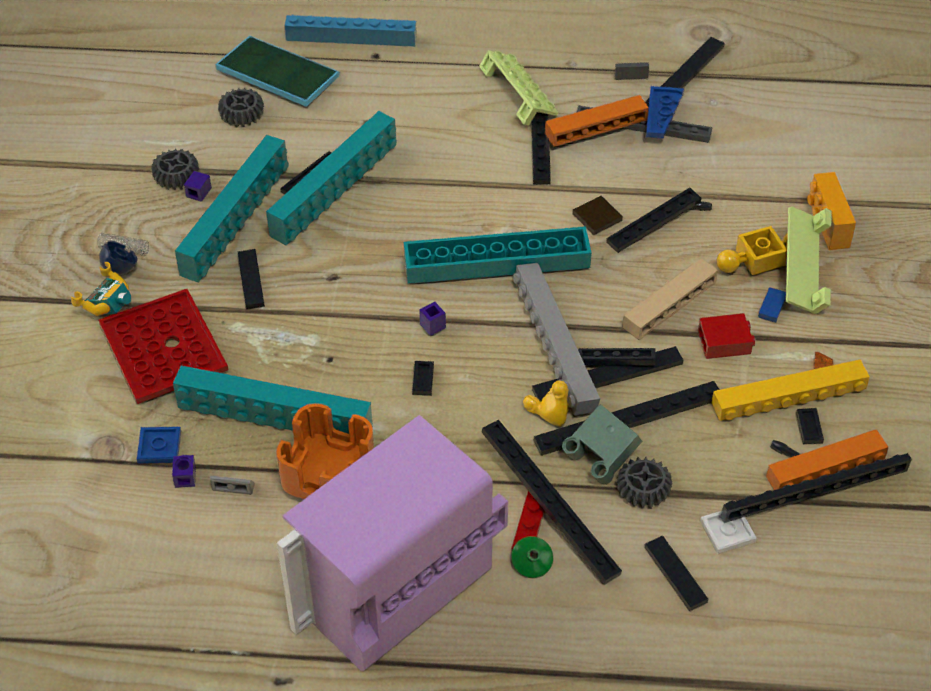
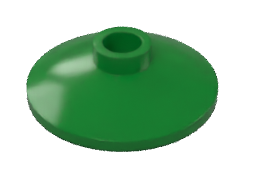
M530 536L519 540L515 544L511 560L519 574L527 578H538L550 570L553 564V552L546 541ZM535 552L537 554V558H531L530 553Z

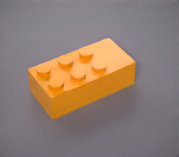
M836 173L814 174L813 181L810 182L811 191L807 196V201L812 207L813 216L825 208L832 210L831 227L822 232L829 251L850 248L856 221Z

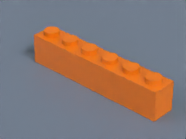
M640 95L548 120L546 121L545 134L553 147L647 121L649 107Z
M877 429L770 464L766 478L773 489L777 490L786 485H795L804 480H813L822 475H831L840 470H849L859 465H867L877 460H884L889 447Z

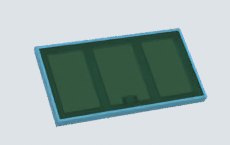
M248 36L216 63V70L306 107L340 75V72L252 36Z

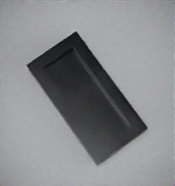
M415 361L412 395L432 396L434 361Z
M817 408L797 409L796 415L803 445L823 444L824 438Z

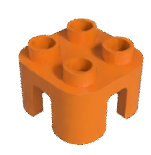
M308 404L300 408L292 420L293 447H291V442L281 440L276 450L280 480L284 491L292 496L306 499L374 449L371 423L366 418L354 414L348 422V434L338 431L333 427L330 407L323 404Z

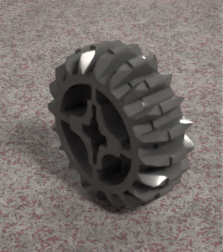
M239 87L238 90L232 89L231 92H226V95H221L218 103L221 119L225 123L229 122L230 126L236 124V126L251 125V122H257V119H261L264 111V102L261 95L257 91L253 92L252 89H239Z
M175 148V150L170 151L168 149V152H162L161 155H157L156 159L153 160L151 167L152 176L161 187L166 186L168 189L171 187L174 189L177 187L183 188L194 171L199 172L198 160L189 150L184 151L183 148L181 150Z
M637 457L636 461L630 459L628 464L624 463L622 469L618 472L617 489L618 492H621V497L626 498L627 503L633 502L634 507L637 504H641L642 508L645 505H649L652 508L654 503L659 506L661 501H665L671 493V473L668 472L667 467H662V461L655 463L654 458L651 461L647 457L644 460Z

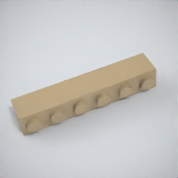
M702 258L692 263L685 271L679 272L674 279L667 281L659 290L652 292L647 299L640 301L632 310H628L623 316V328L640 340L714 285L718 270Z

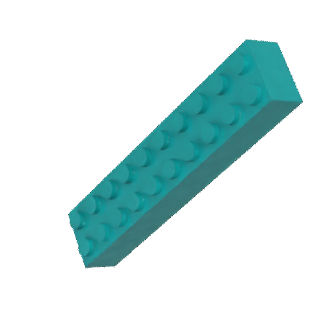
M381 111L375 113L266 211L269 236L284 245L289 244L311 222L317 219L323 211L328 209L335 200L339 199L347 189H350L358 179L362 178L369 169L373 168L380 159L384 158L397 144L395 118Z
M266 134L175 250L179 276L198 283L206 276L212 264L216 263L219 255L225 251L229 242L235 238L236 233L244 226L248 217L252 216L255 208L261 204L265 195L270 192L271 187L275 182H278L281 174L287 170L289 162L287 161L285 140Z
M586 226L404 242L407 284L513 275L516 272L517 265L538 263L542 272L591 268L592 252Z
M180 366L173 382L178 408L183 410L217 415L222 418L227 417L242 422L247 421L258 425L272 426L278 429L293 430L292 420L300 408L308 404H323L331 408L333 427L338 431L349 434L348 422L354 414L366 418L373 428L371 402L187 366Z

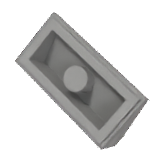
M210 476L211 487L214 491L250 495L253 493L255 482L252 480Z

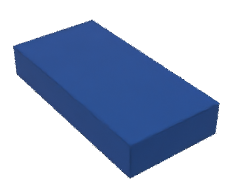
M769 287L758 318L776 323L786 299V292Z

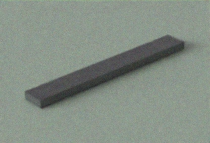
M578 105L576 112L591 109L593 107ZM647 121L622 127L621 129L647 133ZM671 121L665 136L709 143L713 127Z

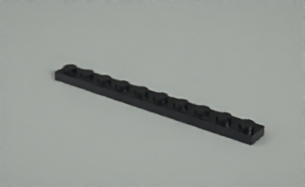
M711 381L611 413L629 428H633L712 403L713 391L720 389L715 381ZM585 421L534 436L533 441L540 455L543 456L562 450L563 441L571 437Z
M500 420L483 427L482 434L602 583L606 584L620 576L622 573L620 567Z
M908 453L895 455L885 460H877L849 470H840L831 475H822L813 480H804L795 485H786L777 490H768L759 495H750L741 500L729 501L723 504L720 517L726 523L908 471L912 458Z

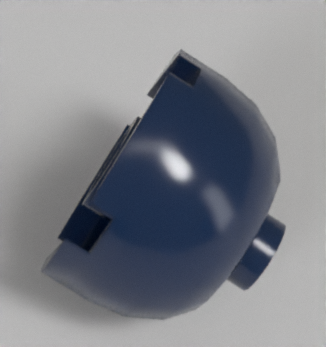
M108 241L107 244L105 242L99 254L101 266L107 269L108 267L105 266L104 262H109L112 272H116L120 276L129 273L138 259L132 250L130 252L126 251L125 245L115 241Z

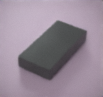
M649 62L615 63V80L648 79Z

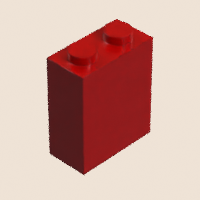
M745 313L699 319L698 333L706 359L751 354L752 347L755 346V337L750 333L751 325L750 321L746 320Z

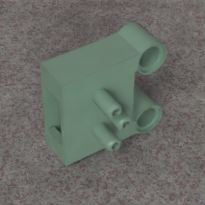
M600 404L577 431L563 441L562 448L571 459L578 460L583 457L585 453L584 447L586 446L603 460L597 461L592 465V475L599 483L608 484L612 481L614 473L643 441L638 434ZM577 445L576 450L571 452V447ZM606 469L604 475L598 476L601 470Z

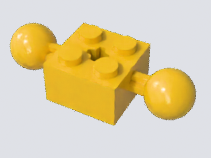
M768 226L738 235L736 245L737 253L730 249L723 250L717 256V266L722 272L732 273L738 269L740 263L744 262L752 275L785 266L788 233L781 240L773 227Z

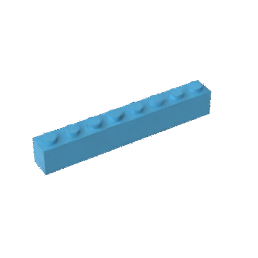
M287 15L284 25L286 41L415 47L417 37L416 21Z

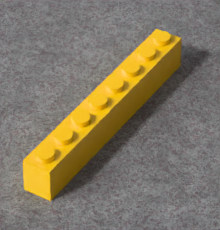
M861 359L716 390L713 391L712 406L719 421L732 420L737 417L769 412L782 407L787 408L796 404H805L819 399L823 400L832 396H842L855 391L860 392L867 389L870 376Z

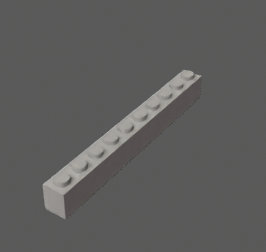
M539 264L517 265L516 272L513 274L514 284H517L519 288V295L523 297L525 309L530 313L532 324H535L537 336L542 340L544 351H547L549 363L555 369L556 378L564 381L568 386V406L572 408L574 415L592 413L598 407L600 397Z

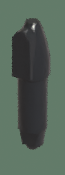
M701 201L690 209L710 211L712 210V203Z
M773 440L770 445L773 450L780 454L785 453L789 457L800 455V453L783 442Z

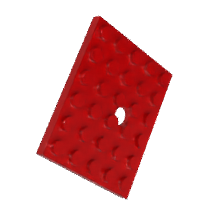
M187 288L98 320L137 404L174 391L173 382L180 366L218 373L229 370L220 349ZM173 338L175 341H179V344L175 347H167L166 341Z

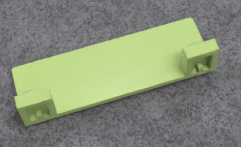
M487 51L479 67L489 77H492L498 67L519 93L524 102L516 115L524 125H529L537 112L557 116L558 111L555 109V105L547 99V95L539 89V85L531 79V75L524 70V67L519 64L514 55L503 54L500 51Z
M791 206L788 208L786 302L817 314L829 307L831 303V289L824 287L819 290V234L831 227L832 210L825 208L813 216Z

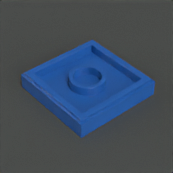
M141 427L137 463H173V456H179L181 427Z

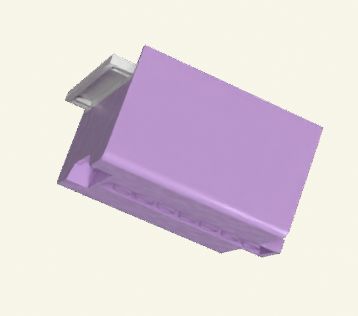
M418 415L282 515L283 519L294 528L292 532L277 542L291 630L297 635L312 623L359 670L365 671L492 568V538L508 526V500L501 494H497L493 498V481L490 475L423 417Z

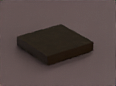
M602 195L573 209L572 212L593 235L623 220V216Z

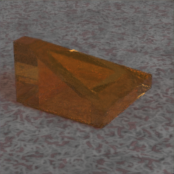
M815 352L813 369L833 365V359L820 352Z

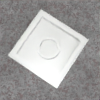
M722 511L701 517L700 522L717 554L756 542L757 538L745 517L726 523L720 517Z

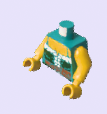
M104 262L105 266L108 267L107 269H102L99 266L102 276H109V278H106L85 301L82 299L81 292H74L75 298L71 297L73 306L79 307L82 305L83 309L93 315L101 316L116 314L125 304L131 302L128 284L119 274L112 272L109 262Z

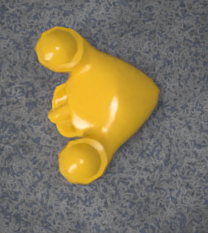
M558 380L554 382L552 388L542 398L541 402L535 396H525L523 400L525 409L539 415L554 426H564L569 410L567 402L568 386L564 381Z

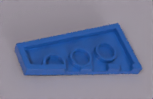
M650 86L646 137L664 138L683 97V88Z

